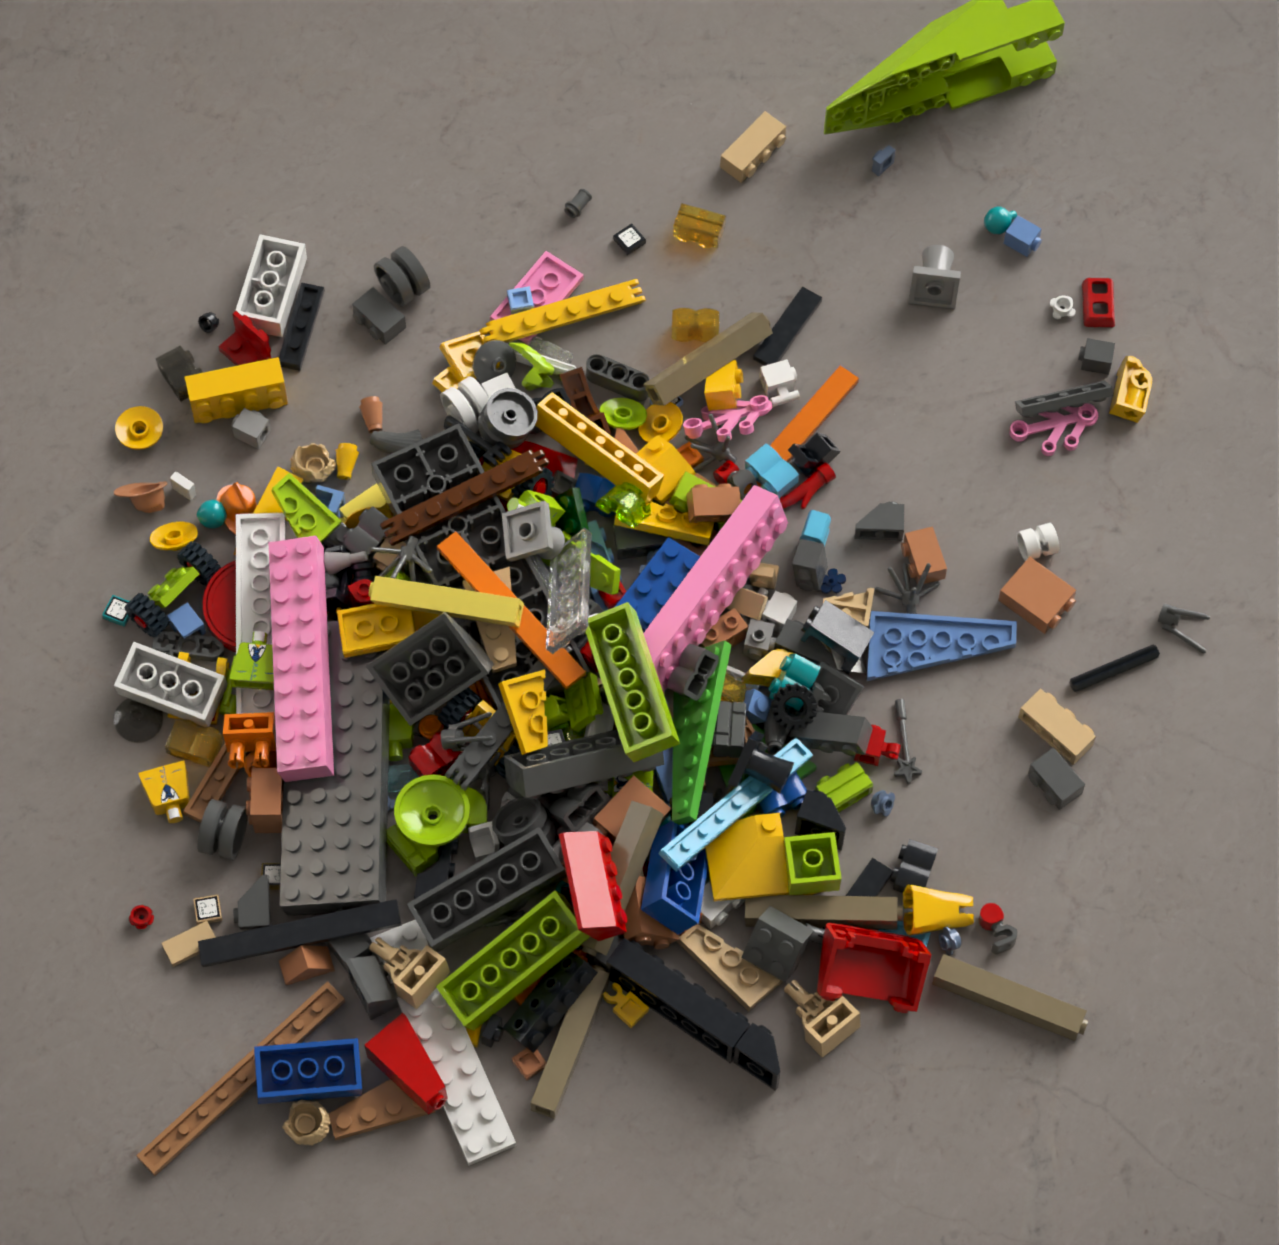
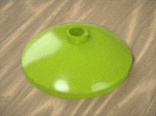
M425 775L413 779L402 788L395 801L394 816L399 830L407 839L418 845L435 847L455 840L464 831L470 817V804L465 791L459 784L453 783L452 779L441 775ZM432 814L437 816L435 820H430L428 817Z

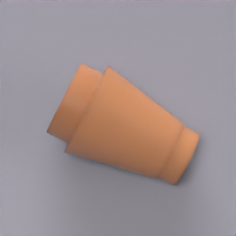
M377 396L363 398L359 408L368 432L382 431L383 403Z

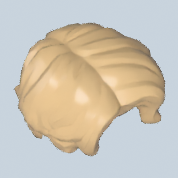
M311 443L303 447L298 446L290 459L292 472L294 475L302 478L305 483L324 482L337 466L336 462L329 458V452L323 444L316 445Z
M299 1100L298 1102H293L290 1107L289 1120L284 1122L282 1128L296 1144L313 1146L318 1142H322L329 1132V1125L331 1124L329 1113L318 1101Z

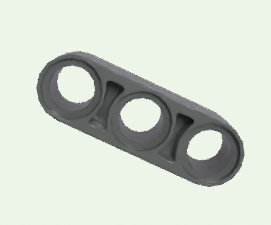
M593 354L587 359L586 376L591 383L638 402L644 401L649 397L645 387L640 389L635 387L637 385L644 386L643 384L650 380L649 376L644 372L600 354ZM598 367L601 368V370L596 371L593 370V368ZM620 376L622 379L617 380L614 377Z

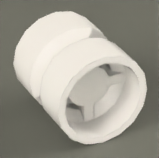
M1051 523L1037 526L1035 531L1029 528L1017 532V543L1024 561L1029 557L1038 559L1041 554L1044 556L1052 555L1060 550L1058 536Z

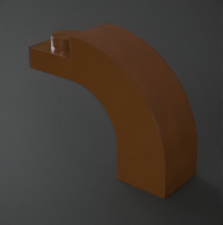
M579 367L558 374L562 388L571 400V406L611 435L604 412L598 410L592 398L583 368Z

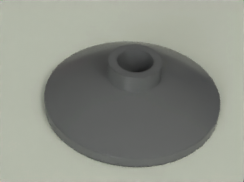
M491 340L484 343L477 350L473 359V372L480 383H484L504 373H508L511 378L516 368V356L513 349L507 343L500 340ZM500 362L499 368L496 369V364Z

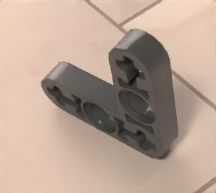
M162 631L157 637H154L152 649L173 657H178L179 652L189 653L191 659L211 662L217 661L218 657L222 658L225 653L224 645L215 637L191 634L183 638L179 632ZM164 639H168L170 643L167 644L166 647L161 646V643L164 642ZM176 640H179L178 650H175ZM192 641L196 644V647L193 651L187 652L182 649L183 644ZM200 643H203V647H204V648H202V653H199V652H200ZM212 645H216L218 649L214 651V654H211L209 651Z

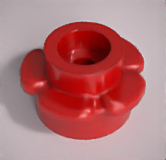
M144 905L134 907L129 916L130 924L132 926L135 925L140 930L146 929L154 921L152 909Z

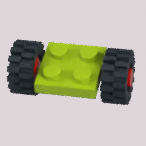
M190 541L177 554L179 563L184 567L172 568L164 576L166 580L161 585L157 584L147 593L149 597L144 596L143 593H138L124 607L131 620L150 637H157L170 624L164 611L160 610L161 608L167 607L194 579L207 586L213 575L221 569V566L217 564L218 561L213 559V555L209 554L205 548H202L195 541Z

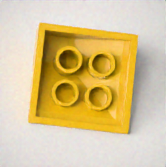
M780 813L754 815L737 820L705 847L713 902L785 895L789 893L784 835Z

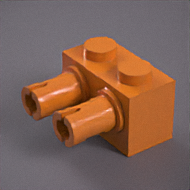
M274 712L224 715L223 737L227 752H230L229 767L236 769V763L238 762V769L243 768L244 754L250 751H255L254 766L261 768V761H263V768L269 765V751L276 750Z

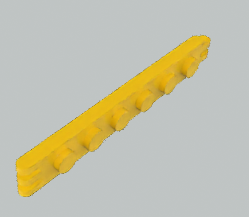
M633 279L486 323L487 327L480 329L479 332L481 336L490 334L482 339L483 343L491 340H500L508 343L641 304L646 299L644 296L635 298L636 295L642 293L641 287L632 289V287L639 285L638 279Z

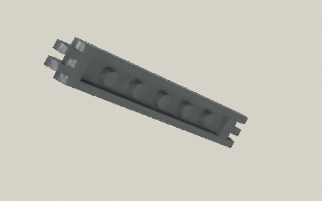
M562 640L559 641V643L562 646L565 645V642H563ZM568 646L565 650L570 654L573 648ZM538 659L527 674L545 669V679L543 680L544 691H547L556 678ZM504 702L476 735L492 736L493 739L490 741L471 742L445 774V777L450 779L455 772L458 773L453 780V783L456 785L463 778L466 779L461 786L464 791L467 790L514 732Z

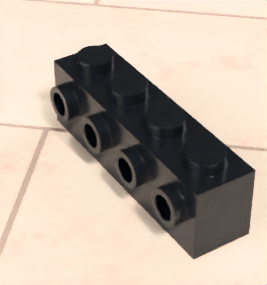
M571 952L544 975L504 1025L503 1029L534 1053L598 972L578 955Z

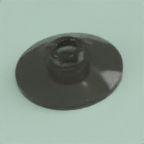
M129 698L117 707L114 714V725L118 734L131 742H144L153 738L160 731L163 724V712L161 710ZM136 713L142 714L140 718L133 717Z

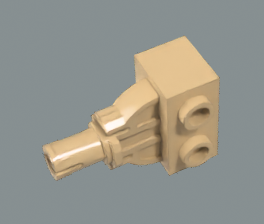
M377 937L375 939L377 944L372 942L369 948L370 951L386 961L383 967L391 975L397 995L415 1009L436 989V986L450 973L446 959L428 945L422 951L416 949L409 950L403 945L399 949L393 948L383 941L382 938Z
M796 980L791 981L793 986L788 983L784 988V992L799 1005L796 1009V1014L802 1019L805 1041L822 1058L860 1028V1012L843 996L837 1001L825 1000L821 998L818 992L815 995L813 993L809 994Z

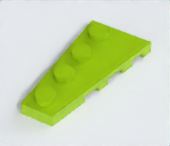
M562 531L565 538L564 547L558 556L549 560L539 556V560L566 579L611 595L617 594L619 591L621 569L599 554L594 555L588 550L587 546L583 543L578 544L571 539V535L565 531Z

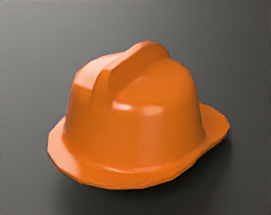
M238 482L225 486L218 492L217 501L223 504L227 514L225 524L236 535V514H253L257 507L255 495L249 487Z

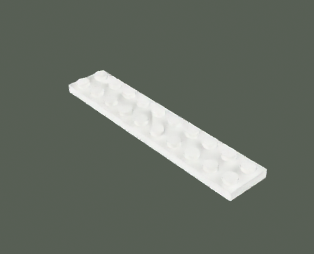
M284 513L236 514V654L240 643H252V636L255 631L267 633V644H272L268 542L286 540ZM236 688V714L275 713L274 690Z
M416 919L370 938L372 942L377 944L375 939L380 937L393 948L399 949L403 945L409 950L416 949L422 951L428 945ZM377 955L379 962L385 964L386 961ZM391 975L386 976L389 984H392ZM436 988L417 1009L398 997L397 1002L401 1012L408 1018L446 1087L448 1099L443 1108L468 1166L515 1147L516 1141L466 1028Z

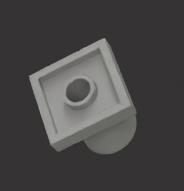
M943 245L928 246L922 252L923 267L914 266L909 303L955 309L961 271L950 270L954 260V253Z
M541 501L502 513L507 560L512 562L535 554L549 560L561 553L565 538L559 528L551 526L549 503Z

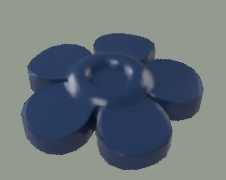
M835 568L828 570V576L825 574L821 591L825 594L830 593L831 590L836 594L841 592V585L846 582V576L844 574L838 575V570Z

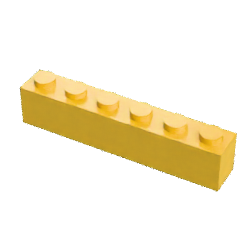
M553 392L537 404V422L535 426L643 506L658 494L664 478L661 472Z

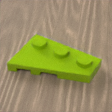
M290 473L272 488V494L297 538L317 536L322 543L341 525L342 521Z

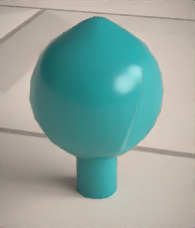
M1000 206L993 207L984 217V226L992 234H1003L1012 224V220L1017 217V212L1014 210L1008 211Z
M217 500L205 501L201 504L196 514L200 523L209 529H216L222 526L227 518L223 504Z

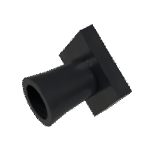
M754 731L748 738L728 783L738 787L747 774L780 794L795 762L784 760L759 750L758 748L764 734Z

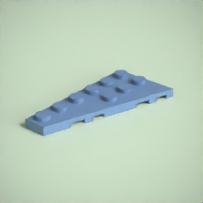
M871 611L869 629L874 634L868 646L867 681L1015 648L1017 621Z

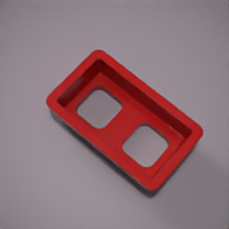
M1111 278L1084 279L1082 282L1084 326L1114 327L1113 280ZM1092 284H1106L1107 293H1093ZM1093 304H1107L1108 313L1095 314L1093 312Z

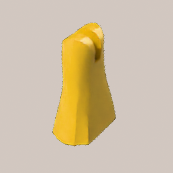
M909 884L905 887L903 892L904 909H913L912 912L904 913L903 916L904 930L909 936L943 930L944 927L959 928L974 924V914L962 912L959 914V907H973L972 896Z

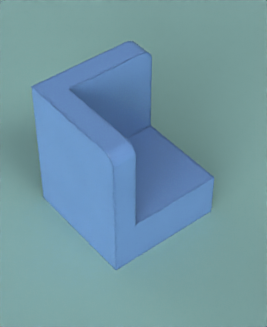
M317 485L315 489L316 498L340 519L339 508L346 504L344 492Z
M188 602L167 615L170 627L174 632L178 631L183 638L188 637L197 630L201 635L206 633L204 623Z

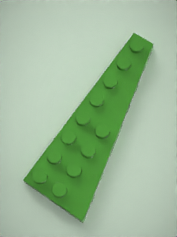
M725 640L704 647V649L719 656V660L714 673L707 679V686L702 696L695 701L676 692L673 693V724L680 744L673 747L672 821L678 825L697 820L731 650V644Z

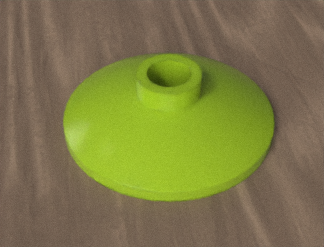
M629 398L609 399L600 407V412H604L608 426L616 429L630 430L638 428L645 423L647 418L644 406Z

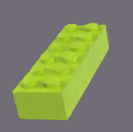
M626 602L582 620L625 754L633 762L679 745L680 742L637 613L633 607Z
M553 891L439 983L436 988L463 1026L474 1031L488 1020L492 1014L498 1012L590 936L578 930L574 909L565 896L557 891Z

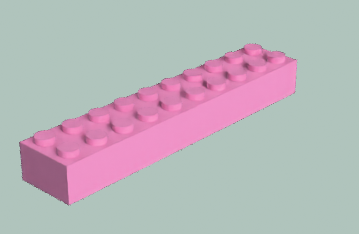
M756 485L751 488L643 633L663 694L668 687L670 675L679 666V659L685 647L689 644L698 646L704 641L708 631L718 622L725 608L732 603L733 597L740 588L744 587L747 578L753 570L758 568L761 559L772 549L778 536L786 530L788 521L778 495Z
M317 536L268 542L277 772L285 782L334 776L324 547Z

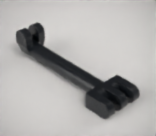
M451 415L445 418L444 429L460 424L466 438L486 452L482 455L484 462L492 468L498 466V462L495 459L502 462L505 460L503 454L506 456L512 454L511 449L501 441L493 446Z

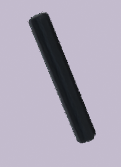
M1152 644L1071 678L1069 682L1070 687L1074 692L1080 691L1159 657L1160 652L1157 646Z

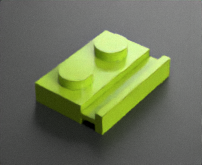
M591 672L587 673L588 677L585 679L581 678L569 689L564 690L570 725L577 732L594 721L597 714L602 715L604 713L597 675Z

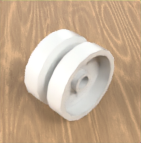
M469 376L458 383V390L450 387L442 392L440 399L447 415H451L470 430L477 433L479 430L478 417L489 398L481 385L473 377Z

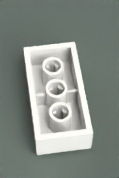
M259 235L235 311L241 315L248 316L256 329H262L268 335L283 336L307 259L305 244Z
M133 642L114 687L121 696L209 728L228 683L224 675ZM151 674L153 675V676H152L151 678H149V679H145V678H144L145 676H146V677H149ZM175 682L173 687L167 688V685H172ZM198 691V694H197V695H194V696H190V695H189L190 693H191V694H195V692Z

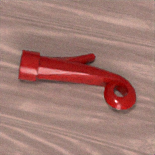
M823 463L793 491L783 498L781 496L779 500L783 509L797 503L801 499H803L801 509H805L818 489L836 478L829 464Z

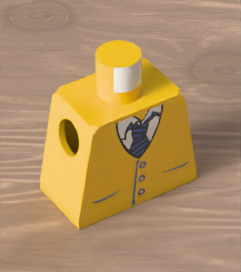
M185 761L139 772L141 785L155 814L162 815L166 813L169 823L182 821L181 809H184L190 801L188 772Z

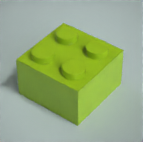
M835 832L784 837L789 896L840 890L842 877Z

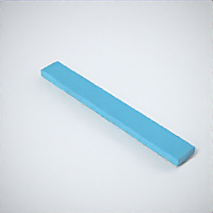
M795 738L774 756L795 762L789 775L790 777L808 762L813 754ZM749 776L663 847L659 855L677 872L770 794L773 789Z

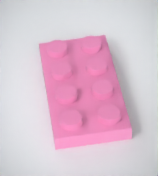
M545 251L514 289L530 286L534 308L567 299L583 281L584 275ZM508 297L490 316V321L513 315L510 311ZM537 334L519 340L529 345Z

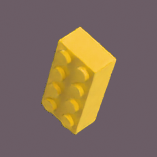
M279 357L185 376L195 423H209L214 419L233 418L240 414L244 408L250 411H259L267 408L277 409L288 404Z

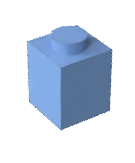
M1017 216L1007 229L1003 244L1028 257L1032 250L1036 251L1042 242L1040 238L1041 228Z
M756 689L735 693L733 702L746 704V716L751 725L766 721L772 699Z

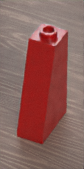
M402 1013L364 1045L367 1058L429 1115L445 1104L448 1099L446 1087L408 1018Z

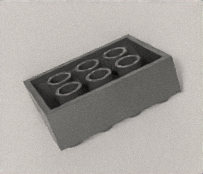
M444 612L367 664L366 668L411 726L487 675L494 663L482 647Z

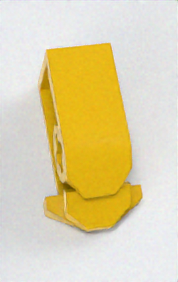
M1125 356L1117 371V380L1109 414L1138 423L1146 412L1152 386V377L1150 372L1142 366L1139 359L1134 356Z

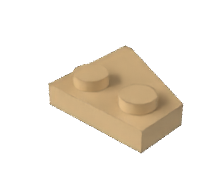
M867 588L865 593L856 595L850 592L839 597L823 598V603L827 600L868 628L875 588Z

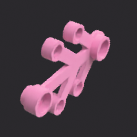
M759 395L751 398L750 402L738 400L737 408L709 411L708 406L701 409L702 418L706 421L702 422L699 418L687 419L683 423L684 432L690 439L699 438L703 430L712 428L708 415L713 414L717 426L724 424L716 432L719 442H724L727 436H730L732 439V429L745 416L747 418L739 423V429L741 434L748 435L754 431L753 423L757 418L766 415L772 409V403L768 400L767 396Z
M1085 403L1080 407H1063L1062 409L1071 413L1065 416L1058 412H1041L1038 414L1049 420L1029 425L1022 420L1014 421L1010 426L1009 434L1013 440L1020 442L1024 441L1028 435L1053 429L1048 440L1043 442L1041 452L1045 456H1052L1056 451V444L1066 426L1076 423L1072 433L1067 435L1064 440V447L1072 451L1078 447L1079 437L1085 427L1092 426L1097 422L1098 411L1092 404ZM1087 414L1090 418H1085L1082 415ZM1020 431L1023 435H1017L1015 432ZM1073 440L1075 444L1071 445L1067 441ZM1045 446H1051L1053 449L1047 450Z

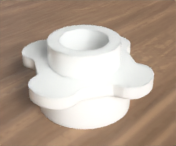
M1059 296L1050 301L1055 319H1061V317L1065 316L1073 317L1076 311L1072 308L1073 300L1071 297Z

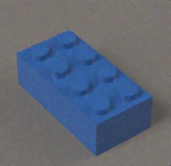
M668 537L616 606L628 602L636 611L644 633L700 556Z
M670 821L658 828L652 843L641 910L679 935L699 924L708 865L705 848L677 872L659 855L663 847L687 828L683 824L678 825Z
M358 1038L254 1047L258 1104L362 1096Z

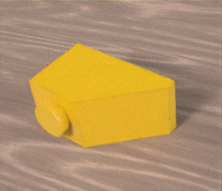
M785 649L772 650L747 671L741 678V683L769 687L773 679H778L781 669L779 667L783 658L795 653L788 652Z

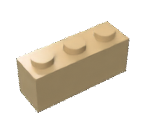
M764 111L721 155L720 168L740 183L747 177H752L757 167L770 158L772 151L784 144L786 140V126Z
M1041 688L1020 709L1018 718L1050 746L1054 747L1072 765L1094 744L1096 736L1093 730L1085 724L1082 725L1069 709H1064L1057 703L1056 698L1052 694L1045 693Z

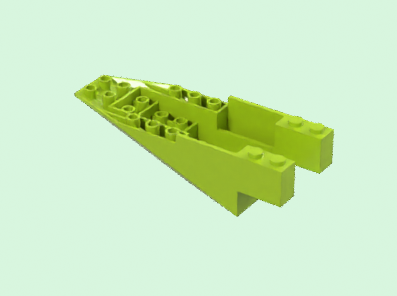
M971 0L930 22L828 105L825 112L823 133L832 134L882 126L892 122L898 123L904 118L920 115L932 108H940L946 103L953 110L1019 86H1027L1041 78L1047 79L1055 74L1057 60L1046 41H1054L1062 36L1065 22L1053 0H1031L1008 9L1003 0Z

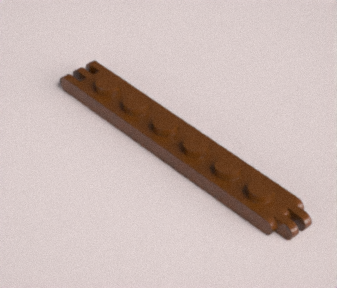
M529 450L383 521L380 527L382 530H385L392 526L384 534L387 538L397 535L389 540L390 545L395 546L407 540L409 536L413 537L540 475L543 472L542 468L550 462L547 458L538 461L545 456L543 450L535 453Z

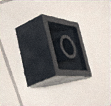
M807 790L797 815L795 834L801 836L835 832L837 849L842 851L846 827L832 799L821 791Z
M752 1022L735 1046L733 1063L776 1091L781 1071L774 1036L765 1026H757Z

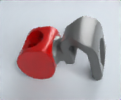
M727 460L713 472V476L719 485L732 484L734 487H739L740 500H743L748 494H744V489L748 484L751 483V488L754 485L758 486L751 471L747 469L739 470L738 466L730 460Z
M987 903L980 911V926L985 930H994V937L1000 935L1008 936V938L992 944V953L999 954L1014 947L1017 929L1008 924L1003 925L1004 913L999 905Z

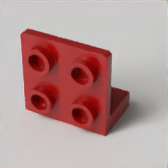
M235 311L232 314L235 332L218 346L219 351L236 366L272 359L268 335L262 329H256L248 316L241 315Z

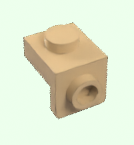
M760 563L758 568L753 570L749 576L751 586L775 589L779 566Z

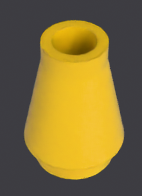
M340 443L335 450L337 478L350 480L359 452L354 444Z

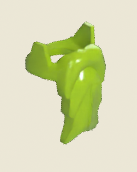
M508 344L534 366L522 381V386L526 390L553 387L554 382L548 375H552L555 370L550 363L546 362L545 357L526 344Z

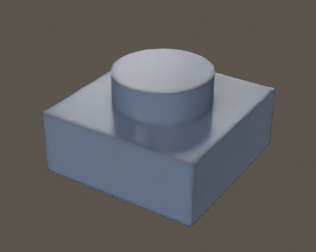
M888 145L884 150L877 151L872 158V172L880 176L894 163L896 150Z

